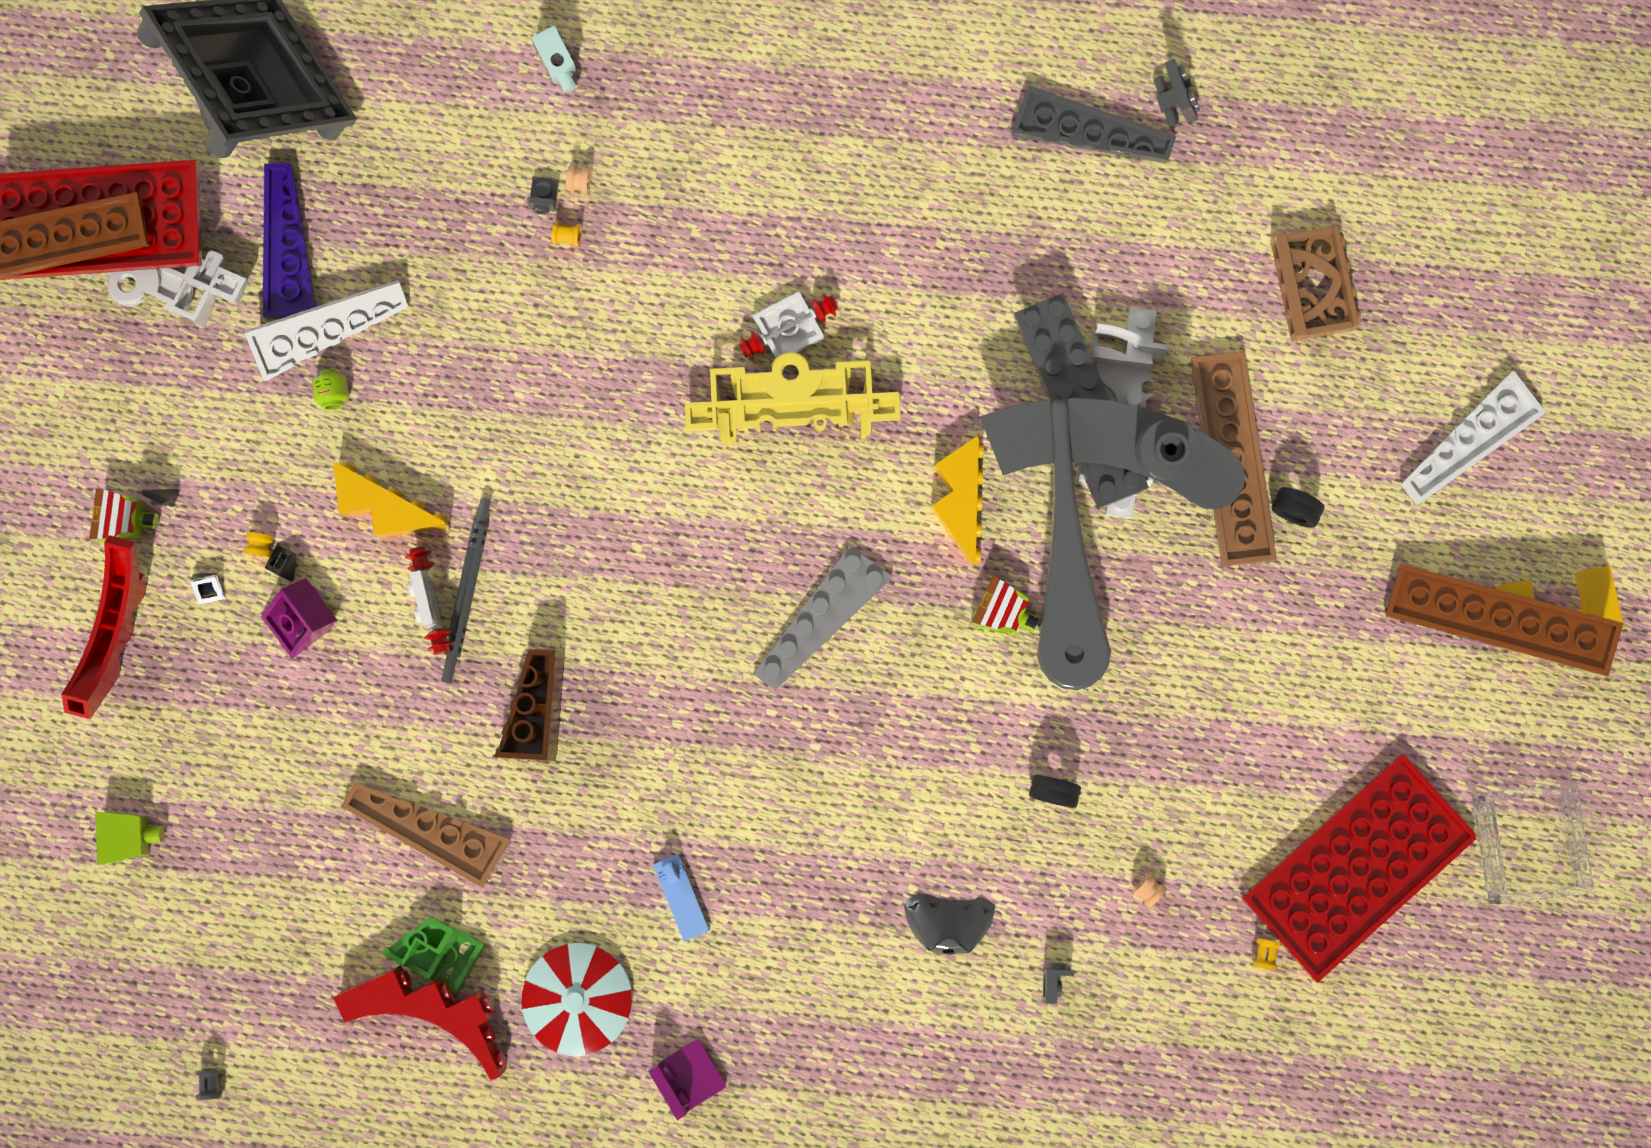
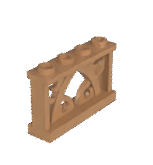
M1338 225L1295 233L1275 234L1270 242L1291 342L1353 332L1361 322V313L1359 308L1355 307L1354 298L1356 290L1354 283L1350 282L1348 274L1350 272V262L1348 257H1345L1343 250L1345 238L1344 234L1339 231ZM1318 239L1325 240L1330 246V252L1328 254L1322 253V246H1320L1315 254L1311 253L1313 242ZM1307 241L1305 251L1289 248V244ZM1332 260H1333L1334 267L1329 263V262L1332 261ZM1302 262H1304L1303 272H1294L1293 265L1301 267ZM1310 265L1319 269L1332 281L1326 295L1320 302L1311 292L1298 289L1297 283L1302 281L1308 274ZM1338 291H1339V293H1340L1341 299H1340V298H1335L1336 295H1337V293H1338ZM1307 298L1314 308L1311 309L1309 302L1306 307L1301 306L1300 299ZM1340 307L1344 312V319L1340 323H1333L1326 318L1323 311L1326 309L1329 315L1336 317L1334 308ZM1317 316L1324 325L1308 329L1305 326L1306 323Z

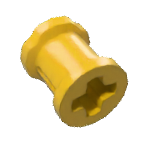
M554 221L551 232L552 244H573L574 247L579 248L582 225H563L559 221Z
M1256 938L1258 951L1256 961H1253V966L1278 970L1276 958L1281 942ZM1268 947V948H1269V953H1268V960L1266 961V960H1265V955H1266V948Z

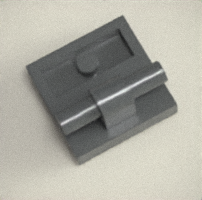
M1175 59L1165 62L1173 89L1168 91L1163 76L1156 77L1153 81L1158 93L1156 98L1161 113H1165L1169 128L1179 126L1174 110L1179 107L1188 123L1198 121L1196 112L1200 111V107L1192 89L1188 90V88L1192 87L1188 73L1183 65L1178 66Z

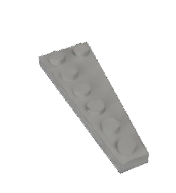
M849 546L755 671L754 675L776 691L830 637L877 594L893 576L852 546Z

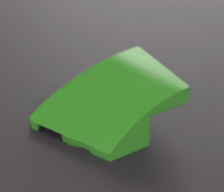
M429 917L415 930L405 934L401 940L391 947L384 949L382 954L401 966L410 968L428 980H436L442 977L444 983L449 984L452 992L459 994L486 944L443 921ZM465 942L471 943L464 955L461 956L460 946ZM451 967H455L449 975V977L446 978L447 970Z

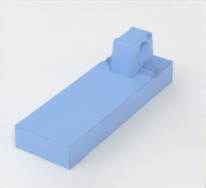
M679 854L653 864L683 941L710 931Z

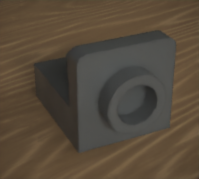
M532 177L530 197H527V204L534 213L547 215L549 211L556 212L559 179Z
M1050 963V968H1043V1002L1046 1004H1057V997L1062 996V981L1058 980V976H1074V970L1067 969V964Z

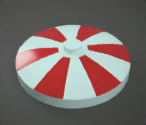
M569 943L548 951L532 966L523 985L521 1004L525 1022L533 1036L541 1044L563 1055L582 1056L605 1048L620 1035L631 1014L633 993L625 968L610 952L588 943Z

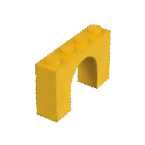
M1604 566L1575 573L1581 600L1580 612L1623 623L1611 567ZM1531 579L1496 587L1497 590L1535 599Z

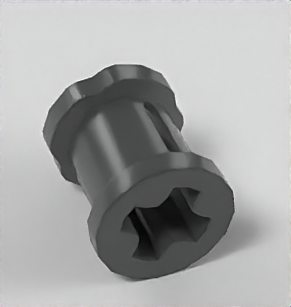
M222 1068L196 1070V1076H199V1093L196 1095V1100L222 1097V1092H219V1074L222 1073Z

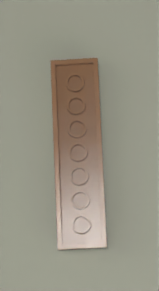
M1245 351L1192 357L1190 361L1201 432L1233 452L1240 460L1245 473L1244 487L1238 498L1226 507L1213 509L1221 567L1275 561L1277 557Z

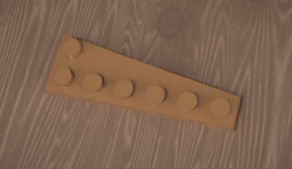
M354 783L341 807L482 888L485 887L511 842V839L360 783Z

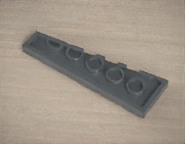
M1030 85L1027 88L1011 132V136L1165 164L1169 160L1176 140L1174 135Z

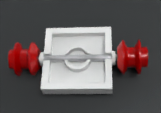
M798 291L752 315L762 335L759 336L758 333L751 331V337L747 340L742 336L740 337L742 342L738 346L745 358L750 356L751 360H754V353L759 352L764 355L765 345H768L774 358L786 352L799 353L822 341L824 335L815 319L817 317L818 320L825 323L827 315L831 314L836 317L835 311L839 308L832 295L827 297L823 293V300L818 302L816 299H812V308L809 310Z
M424 546L412 548L409 550L410 554L405 556V559H409L412 562V565L408 567V570L412 572L410 573L411 581H408V588L411 597L416 598L418 606L414 608L415 617L418 624L422 623L423 627L431 630L424 637L425 640H430L432 645L427 651H433L434 655L450 652L449 647L453 646L454 643L447 640V636L451 634V631L444 629L442 626L431 577L427 575L429 574L428 570L435 564L432 561H428L427 557L432 551L426 550Z

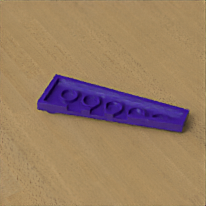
M291 163L264 164L262 316L265 319H281L316 307L293 166Z

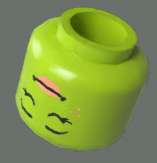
M335 369L322 370L320 375L313 379L314 401L322 406V409H340L348 401L347 378L337 373Z

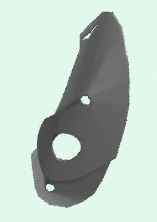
M917 894L906 901L904 910L911 931L918 941L928 951H932L936 955L948 956L973 951L992 925L995 905L982 897H977L975 900H948L928 894ZM928 902H931L932 904L937 903L939 904V906L932 908ZM916 903H919L915 911L909 908V906H914ZM961 905H964V906H966V907H967L968 905H972V906L968 909V911H966L964 908L961 907ZM981 906L985 907L986 910L990 909L991 912L985 914ZM951 948L954 950V952H946L943 950Z

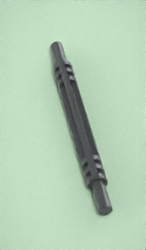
M480 499L476 522L472 523L449 629L451 634L447 638L448 642H452L454 645L449 647L450 652L444 653L446 660L441 682L452 684L457 657L460 658L488 530L486 522L491 504L489 499Z

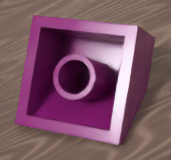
M307 578L280 589L261 615L263 621L292 659L328 633L337 622L332 610L327 607Z

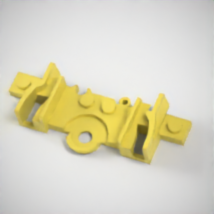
M786 352L774 359L771 364L772 372L746 374L745 367L710 369L712 402L685 403L686 431L720 430V440L727 443L728 446H733L737 440V431L749 432V428H754L761 432L760 425L764 421H770L775 432L779 427L808 425L814 420V428L817 431H823L827 427V420L833 424H839V427L853 425V412H855V414L860 413L861 439H866L871 433V422L897 421L901 419L899 392L872 393L871 361L836 362V369L809 370L808 365L810 363L803 355L795 352ZM787 365H794L798 368L799 373L795 379L789 380L784 377L783 369ZM865 367L863 394H848L851 368ZM731 374L732 388L736 400L721 401L718 392L717 375ZM821 421L823 425L819 426L817 423Z

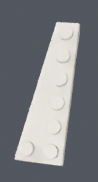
M396 280L245 330L244 333L263 380L267 381L294 367L300 361L317 355L323 349L340 343L346 337L354 333L357 334L367 329L370 325L377 324L407 308L408 304L400 282Z
M1515 371L1511 372L1401 483V486L1416 505L1420 504L1540 418L1546 411Z

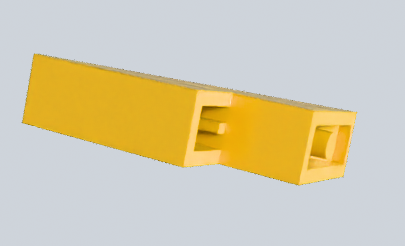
M978 436L935 464L934 470L951 493L931 507V511L971 567L981 562V548H976V537H981L982 521H977V511H982V495H978V484L983 483V468H978V459L983 458L984 442H979Z
M343 461L341 464L333 463L338 512L344 517L371 513L373 532L378 538L450 528V525L447 524L450 519L437 511H435L434 515L426 512L425 508L427 506L413 498L411 502L401 498L403 496L402 492L391 486L387 490L379 486L380 480L367 473L362 477L355 473L357 468L346 461Z

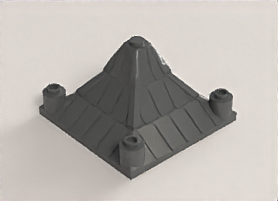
M202 0L142 6L139 12L142 21L136 35L141 43L147 47L159 48L162 46L167 56L172 60V64L183 78L191 94L195 97L205 126L210 130L205 145L212 155L219 158H227L232 154L238 142L307 132L309 130H317L324 139L336 140L345 127L353 126L357 121L353 111L282 0Z

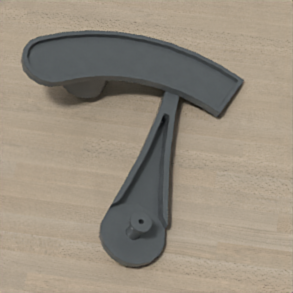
M1085 398L1049 399L1014 405L979 416L1002 475L1028 467L1053 463L1051 548L1037 658L1041 671L1055 685L1070 690L1091 687L1103 677L1108 669L1111 648L1085 553L1075 496L1072 462L1104 464L1147 476L1171 488L1191 503L1204 509L1226 507L1238 498L1244 487L1245 473L1242 464L1233 452L1182 420L1144 407L1111 400Z

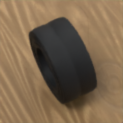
M1282 487L1279 489L1271 509L1275 514L1289 522L1303 527L1314 528L1317 526L1325 506L1320 500L1308 493L1289 487Z
M1034 775L1029 797L1059 806L1076 808L1081 786L1053 777Z

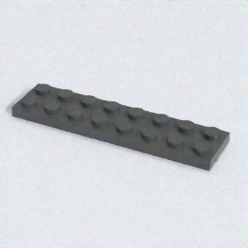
M1063 293L1014 312L1013 317L1049 399L1085 398L1110 400ZM1077 462L1098 510L1149 489L1144 475L1104 464Z

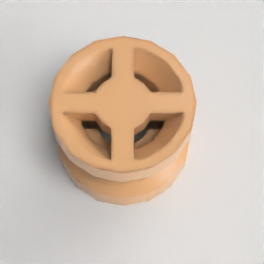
M569 165L566 176V190L569 192L580 190L582 193L588 194L590 191L589 185L591 184L592 169L590 167L578 169L575 165Z
M1150 873L1137 885L1132 893L1136 897H1141L1144 900V904L1151 908L1165 894L1167 888L1164 885H1159L1155 881V876Z

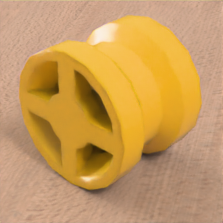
M247 532L246 539L248 544L244 548L243 554L271 558L269 547L273 543L274 536Z

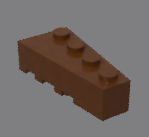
M528 650L518 681L519 686L515 698L512 699L511 711L507 723L504 724L501 733L502 739L494 757L556 761L564 653L556 650Z

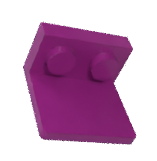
M699 1039L673 1053L648 1071L677 1121L686 1116L689 1110L726 1087V1083Z

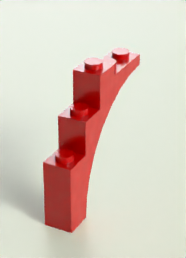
M109 535L104 541V579L96 619L81 660L61 693L64 713L86 719L92 718L119 678L121 672L119 655L133 634L132 614L146 593L145 574L139 573L136 542Z
M399 965L349 987L333 997L344 1023L364 1016L380 1014L407 1015L425 1020L448 1031L466 1045L479 1060L490 1081L501 1077L507 1070L505 1067L507 1066L506 1057L502 1050H498L494 1041L496 1039L495 1032L491 1025L486 1023L494 1015V1004L491 997L485 995L483 989L453 1002L452 989L448 983H444L442 977L412 990L410 975L407 971H403L402 966Z

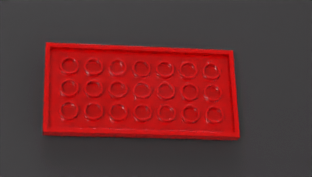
M195 159L0 173V221L137 192L141 195L150 244L148 247L0 278V280L202 266L199 163Z
M1400 754L1245 893L1241 899L1273 936L1281 942V945L1315 983H1318L1471 845L1478 836L1404 754Z

